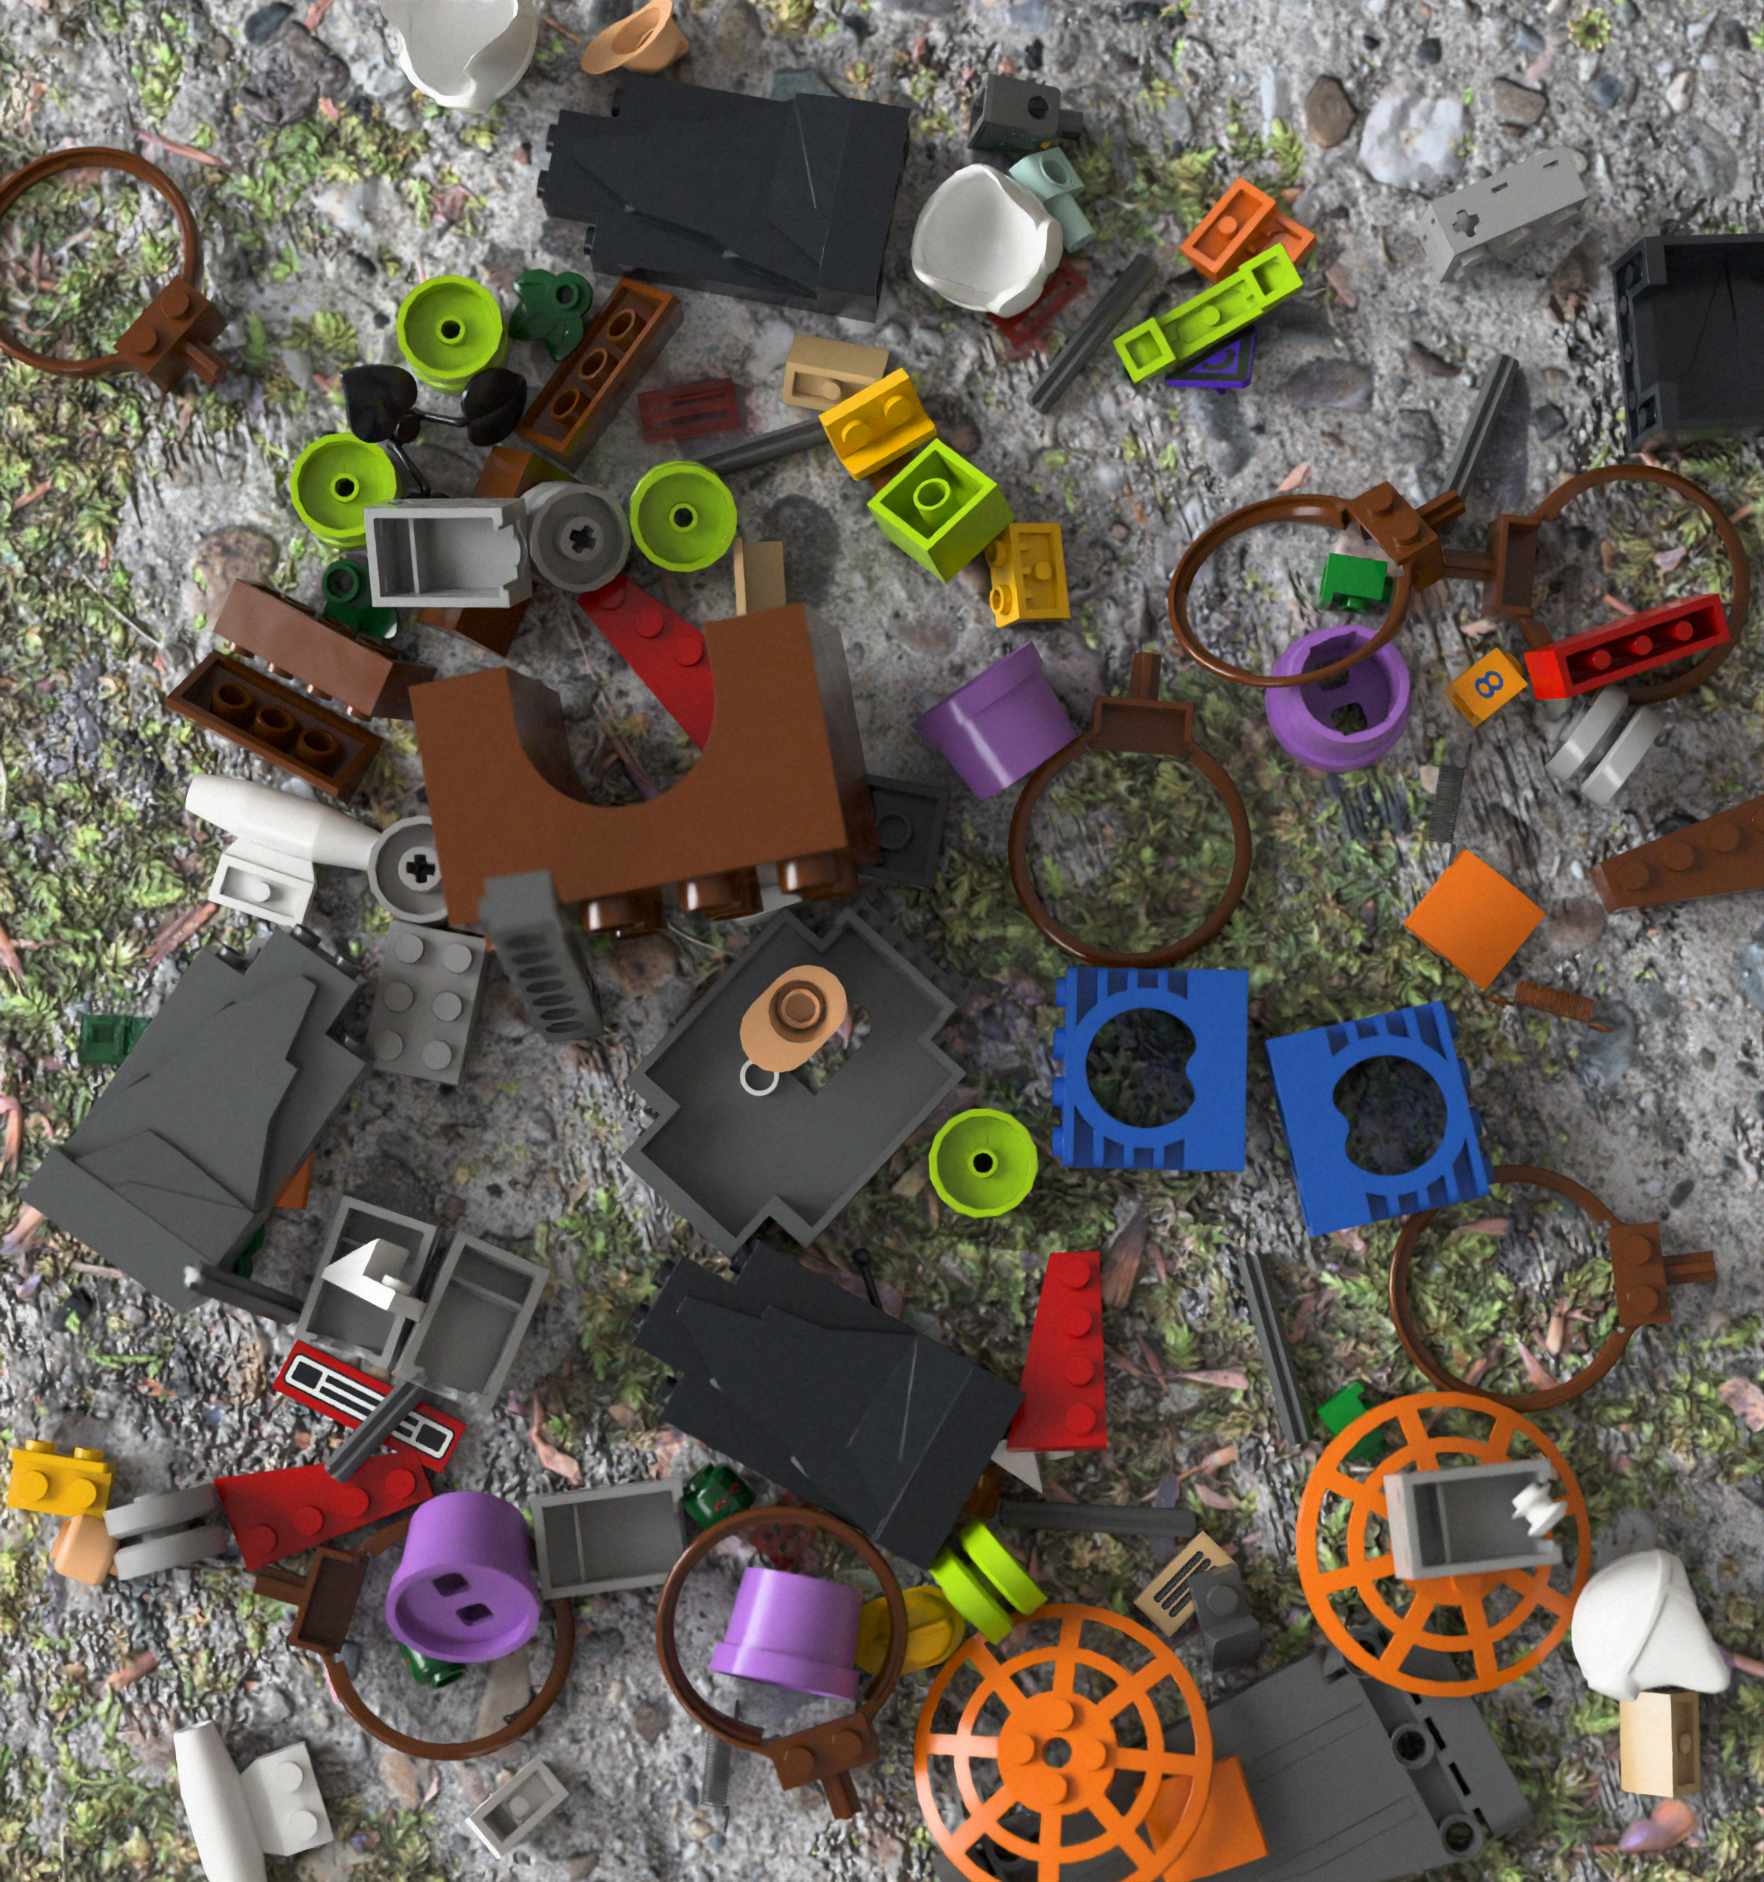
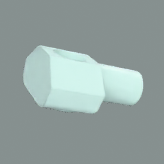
M1060 147L1028 155L1009 169L1011 178L1029 188L1041 200L1048 214L1057 219L1062 225L1063 245L1069 253L1082 248L1096 236L1095 230L1074 200L1082 193L1085 186Z

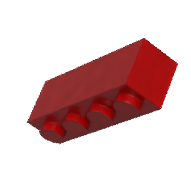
M1719 593L1679 598L1524 652V657L1536 700L1562 699L1731 640L1720 595Z

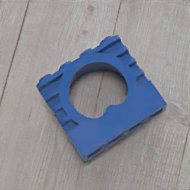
M1067 966L1066 977L1056 978V1007H1065V1019L1062 1027H1055V1030H1053L1052 1059L1062 1060L1061 1077H1054V1080H1052L1051 1109H1060L1062 1127H1053L1052 1157H1061V1167L1244 1172L1248 970H1153ZM1134 1009H1156L1177 1017L1190 1028L1196 1041L1195 1051L1188 1060L1185 1069L1186 1076L1194 1088V1102L1182 1117L1160 1127L1139 1128L1115 1120L1098 1105L1087 1082L1086 1057L1094 1036L1110 1019Z
M1442 1000L1333 1026H1324L1272 1038L1262 1043L1308 1237L1490 1195L1488 1185L1495 1183L1493 1167L1489 1156H1481L1476 1136L1483 1134L1482 1123L1476 1106L1469 1107L1464 1089L1471 1085L1470 1074L1464 1057L1457 1058L1452 1040L1459 1037L1457 1021L1452 1009L1445 1010ZM1397 1056L1418 1064L1437 1082L1446 1102L1447 1126L1439 1148L1427 1162L1408 1173L1393 1176L1373 1174L1354 1165L1345 1152L1349 1123L1346 1117L1336 1109L1333 1103V1091L1338 1080L1349 1068L1371 1057Z

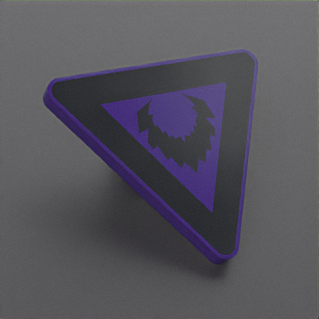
M1249 325L1169 373L1165 376L1167 385L1177 387L1213 388L1220 395L1225 394L1226 390L1224 388L1243 389L1248 387L1252 380L1258 336L1256 326Z

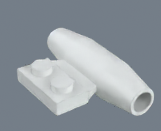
M198 773L190 785L186 798V810L238 837L221 854L207 900L284 926L290 925L292 928L297 923L305 926L318 886L314 863L367 871L371 849L382 834L331 806L254 781Z
M212 1720L187 1726L173 1734L181 1796L205 1873L210 1882H268L264 1853L289 1856L334 1840L335 1836L305 1741L259 1756L239 1774Z

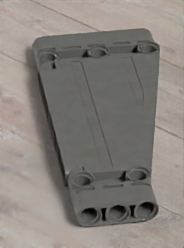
M1413 1600L1392 1611L1403 1619ZM1428 1617L1422 1630L1438 1635ZM1378 1619L1359 1629L1355 1628L1347 1631L1356 1642L1361 1640L1369 1641L1373 1647V1656L1378 1660L1386 1648L1375 1630L1381 1629L1388 1644L1395 1634L1387 1629ZM1333 1643L1327 1646L1321 1644L1300 1653L1206 1704L1214 1738V1760L1238 1754L1270 1853L1254 1861L1188 1882H1380L1472 1859L1480 1852L1483 1846L1535 1819V1816L1471 1695L1465 1697H1433L1415 1693L1416 1698L1412 1699L1408 1691L1400 1690L1379 1681L1359 1667L1352 1665ZM1413 1644L1398 1671L1416 1678L1436 1682H1463L1448 1652L1423 1648ZM1190 1713L1162 1728L1165 1752L1196 1756V1739ZM1424 1719H1429L1440 1743L1437 1744ZM1417 1731L1421 1737L1419 1750L1410 1756L1399 1754L1397 1749L1399 1737L1405 1732ZM1147 1736L1126 1748L1148 1750ZM1451 1763L1465 1786L1462 1789L1448 1766ZM1119 1769L1117 1778L1106 1795L1123 1817L1129 1812L1137 1799L1134 1788L1140 1783H1144L1145 1771ZM1163 1774L1162 1778L1172 1774ZM1022 1805L1020 1812L997 1821L1001 1827L1008 1832L1017 1834L1022 1840L1040 1845V1813ZM1090 1809L1078 1815L1062 1817L1061 1847L1086 1843L1102 1836L1107 1830ZM1474 1809H1477L1489 1832L1484 1833L1473 1813ZM1143 1820L1135 1832L1155 1854L1145 1821ZM1456 1822L1467 1823L1469 1826L1467 1840L1458 1846L1447 1844L1446 1832L1448 1828ZM986 1832L965 1852V1855L976 1866L1001 1882H1038L1039 1861L1029 1860L1017 1854L1010 1856L999 1854L994 1848V1840ZM979 1843H981L993 1866L991 1870L987 1868L976 1847ZM1117 1845L1112 1850L1092 1859L1060 1864L1059 1882H1120L1135 1873L1139 1868L1120 1845ZM945 1853L931 1859L940 1882H973L958 1869ZM1163 1876L1155 1882H1164Z

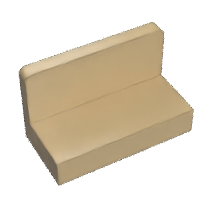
M796 334L786 362L781 403L828 411L883 379L888 364L889 351L805 334Z
M734 536L732 543L737 616L786 606L783 542L744 543L742 536Z
M1688 1689L1663 1692L1640 1691L1635 1702L1626 1703L1619 1701L1622 1790L1625 1792L1677 1797L1701 1792L1698 1691Z

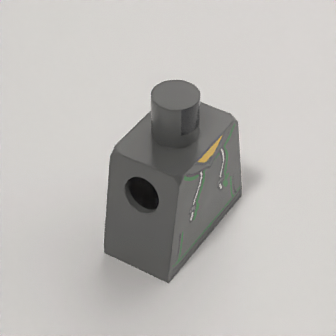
M988 73L970 103L966 148L1031 155L1047 150L1055 138L1079 141L1084 115L1080 111L1060 109L1061 91L1057 87Z

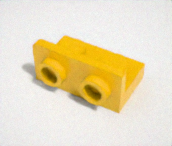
M902 367L818 416L837 457L855 481H859L877 472L883 466L918 448L938 434L935 424L922 407L910 377Z
M1010 523L985 547V559L990 566L992 582L990 606L995 614L997 628H1008L1017 623L1063 622L1069 619L1070 610L1060 523Z
M26 1439L25 1446L10 1448L9 1459H14L7 1507L70 1517L84 1513L104 1520L103 1512L110 1510L118 1467V1461L104 1459V1450L75 1447L74 1454L56 1452L57 1443L38 1439Z

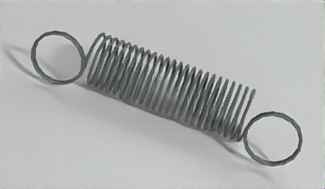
M1472 744L1468 745L1464 768L1440 765L1442 768H1439L1441 771H1439L1440 774H1438L1439 777L1437 778V782L1440 783L1436 784L1439 787H1436L1438 790H1435L1437 793H1435L1434 802L1437 803H1433L1436 806H1433L1435 809H1432L1434 812H1432L1431 821L1433 822H1430L1432 825H1430L1431 828H1429L1430 831L1428 832V836L1431 838L1427 839L1451 844L1448 866L1453 864L1456 844L1452 843L1455 832L1454 826H1456L1455 823L1457 822V810H1459L1458 804L1461 797L1460 791H1462L1463 775H1465L1464 769H1469Z
M739 1700L735 1702L733 1718L736 1720L739 1718ZM709 1733L707 1734L706 1741L708 1744H706L707 1751H705L707 1754H705L706 1761H704L706 1764H704L705 1771H703L704 1781L701 1804L718 1808L726 1807L724 1833H726L730 1806H715L702 1802L727 1804L725 1802L727 1798L724 1797H728L725 1795L728 1793V1788L724 1787L729 1786L726 1785L729 1783V1778L726 1777L730 1776L728 1775L730 1772L726 1770H730L727 1767L731 1766L729 1765L731 1762L726 1760H731L728 1757L732 1756L730 1755L732 1752L728 1750H732L730 1747L733 1745L726 1744V1742L719 1738L710 1736L712 1734Z

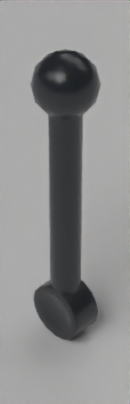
M858 1248L852 1254V1261L860 1268L871 1304L883 1310L869 1266L871 1254L865 1248Z

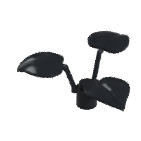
M368 364L339 372L345 396L346 417L352 433L358 439L367 443H378L387 439V448L397 455L420 487V493L408 492L399 499L450 498L442 492L431 494L430 484L402 448V444L411 443L418 437L421 429V420L459 428L467 426L469 441L478 447H488L503 441L513 432L523 415L527 400L525 376L502 367L488 368L477 373L469 380L461 397V409L465 416L459 418L422 411L417 407L411 409L418 395L417 384L414 377L401 367L389 364Z

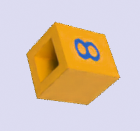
M1496 647L1452 682L1444 692L1472 726L1477 728L1519 694L1528 684L1522 678L1526 673L1519 661L1508 652L1503 655Z

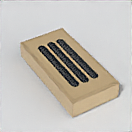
M1201 1529L1134 1598L1133 1602L1170 1638L1195 1612L1186 1577L1230 1563H1234L1237 1567L1239 1565Z

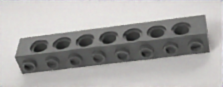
M550 870L485 879L487 897L478 899L483 931H488L490 945L495 946L498 961H503L505 975H510L513 990L517 989L519 1002L524 1003L525 1013L527 1017L530 1016L533 1030L540 1029L547 1044L605 1035L599 987Z

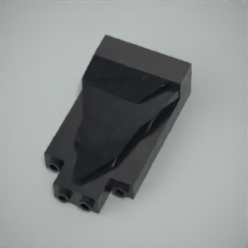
M627 73L624 89L616 88L613 97L612 117L618 119L560 109L558 124H550L546 139V152L552 154L549 169L540 171L536 196L538 199H542L547 216L596 225V227L588 226L584 241V255L590 256L589 259L594 272L618 277L624 276L629 279L864 322H876L884 281V260L898 188L903 183L911 141V109L854 98L797 92L795 99L783 102Z
M1764 233L1643 237L1611 265L1629 454L1680 452L1687 450L1697 442L1708 439L1764 437Z
M756 1238L753 1239L750 1246L742 1243L736 1251L728 1267L730 1271L734 1272L730 1281L677 1252L673 1261L665 1257L651 1281V1284L656 1286L657 1289L648 1305L640 1301L626 1325V1328L632 1331L628 1338L632 1345L679 1370L675 1378L670 1375L664 1378L654 1396L653 1401L659 1404L655 1411L658 1418L867 1534L877 1545L927 1572L1025 1398L1026 1393Z

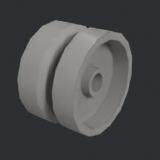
M562 480L542 482L524 492L521 498H525L531 581L573 593L596 591L613 581L625 565L631 546L630 524L621 504L605 490L586 484Z
M1613 682L1601 686L1588 703L1585 702L1560 735L1559 743L1544 766L1546 770L1565 782L1576 777L1588 761L1591 762L1592 765L1581 781L1580 793L1599 807L1604 806L1625 782L1650 748L1665 723V718L1648 706L1643 705L1634 709L1621 725L1617 724L1628 706L1629 693Z
M420 815L401 819L385 829L371 849L367 867L371 891L384 909L406 924L432 929L449 927L431 817ZM432 866L435 868L434 875H427V882L423 883L420 880V872L423 868Z
M211 1482L181 1491L179 1486L143 1495L133 1498V1504L103 1512L109 1537L121 1539L141 1533L143 1540L141 1543L119 1549L114 1555L119 1581L183 1565L228 1551L222 1526L213 1523L190 1529L188 1520L211 1514L217 1507Z

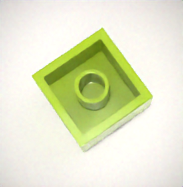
M937 438L867 503L886 538L945 584L958 574L1015 519L998 484Z

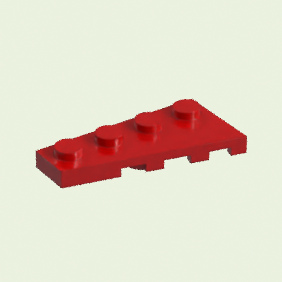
M620 573L616 575L613 581L596 591L583 592L577 600L578 605L665 707L677 724L691 738L697 748L703 752L711 733L715 713L714 683L705 634Z
M1100 1251L1050 1253L1019 1388L1026 1393V1396L1012 1419L1006 1446L1007 1453L1107 1450Z
M416 1450L370 1456L344 1484L337 1482L326 1472L324 1468L325 1463L213 1479L248 1572L260 1568L262 1564L268 1565L436 1496L427 1470L420 1463Z

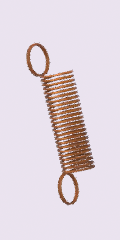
M1521 979L1518 981L1513 1002L1488 996V1000L1511 1006H1513V1003L1521 1004V1006L1524 1005L1531 1009H1540V1011L1543 1010L1550 1014H1559V1016L1562 1015V1017L1565 1016L1569 1019H1578V1021L1588 1023L1587 1027L1593 1030L1613 1033L1611 1027L1588 1021L1593 1010L1594 998L1591 1000V998L1588 999V997L1585 998V996L1582 997L1578 994L1575 996V993L1572 995V993L1569 994V992L1566 993V991L1563 992L1562 990L1559 992V989L1556 991V988L1553 990V987L1551 989L1543 985L1540 987V984L1537 986V983L1534 985V982L1531 984L1530 981L1529 983L1526 981L1524 984V980L1521 982Z

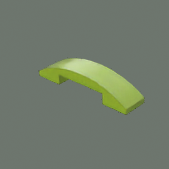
M1280 242L1238 267L1240 271L1158 319L1152 317L1114 339L1112 343L1135 384L1140 383L1210 348L1257 320L1303 288L1305 285L1283 244Z

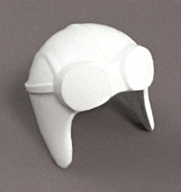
M379 0L382 15L393 26L397 27L400 32L404 48L399 59L406 75L422 94L434 98L440 106L469 114H487L495 101L507 94L519 82L533 57L537 41V17L532 0Z
M982 163L972 164L956 171L954 175L937 188L924 204L917 220L912 247L910 248L912 267L916 276L923 283L937 291L950 302L969 310L990 311L1001 317L1009 318L1029 308L1040 297L1043 284L1049 274L1058 267L1063 251L1062 225L1057 219L1048 214L1041 200L1025 185L990 165Z
M1659 1548L1634 1552L1606 1564L1586 1583L1574 1609L1571 1635L1574 1653L1583 1676L1588 1680L1589 1688L1607 1697L1626 1703L1635 1702L1640 1691L1658 1686L1676 1685L1707 1693H1718L1728 1688L1730 1672L1697 1609L1684 1565L1679 1557Z

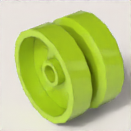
M453 274L432 277L413 288L400 306L396 322L399 347L417 378L435 392L461 396L469 380L477 373L492 367L505 368L511 347L508 326L491 293L473 279ZM453 333L457 334L456 338L448 339L449 335Z
M348 432L325 435L309 444L295 461L289 481L292 504L313 535L329 547L347 552L367 550L363 508L387 499H399L405 494L404 482L386 452L377 444L363 442L354 434ZM354 487L353 493L347 496L346 490Z
M674 459L655 465L639 479L630 496L628 519L636 545L651 562L669 571L693 572L711 566L727 552L736 534L738 512L731 491L714 470L697 461ZM687 508L690 510L692 521L688 525L683 521L678 525L674 521V514L678 509Z
M992 1108L969 1109L949 1119L935 1135L928 1158L930 1180L939 1198L955 1212L975 1219L997 1217L1017 1207L1031 1191L1038 1171L1037 1149L1028 1130L1010 1114ZM981 1154H987L991 1157L990 1163L992 1168L990 1171L981 1173L974 1168L973 1161L977 1155L980 1157Z
M976 1515L958 1531L959 1543L973 1560L967 1564L953 1548L942 1545L928 1570L942 1586V1593L970 1625L973 1623L996 1646L1014 1630L1013 1618L999 1601L1005 1596L1020 1613L1030 1616L1048 1600V1597L1006 1546Z

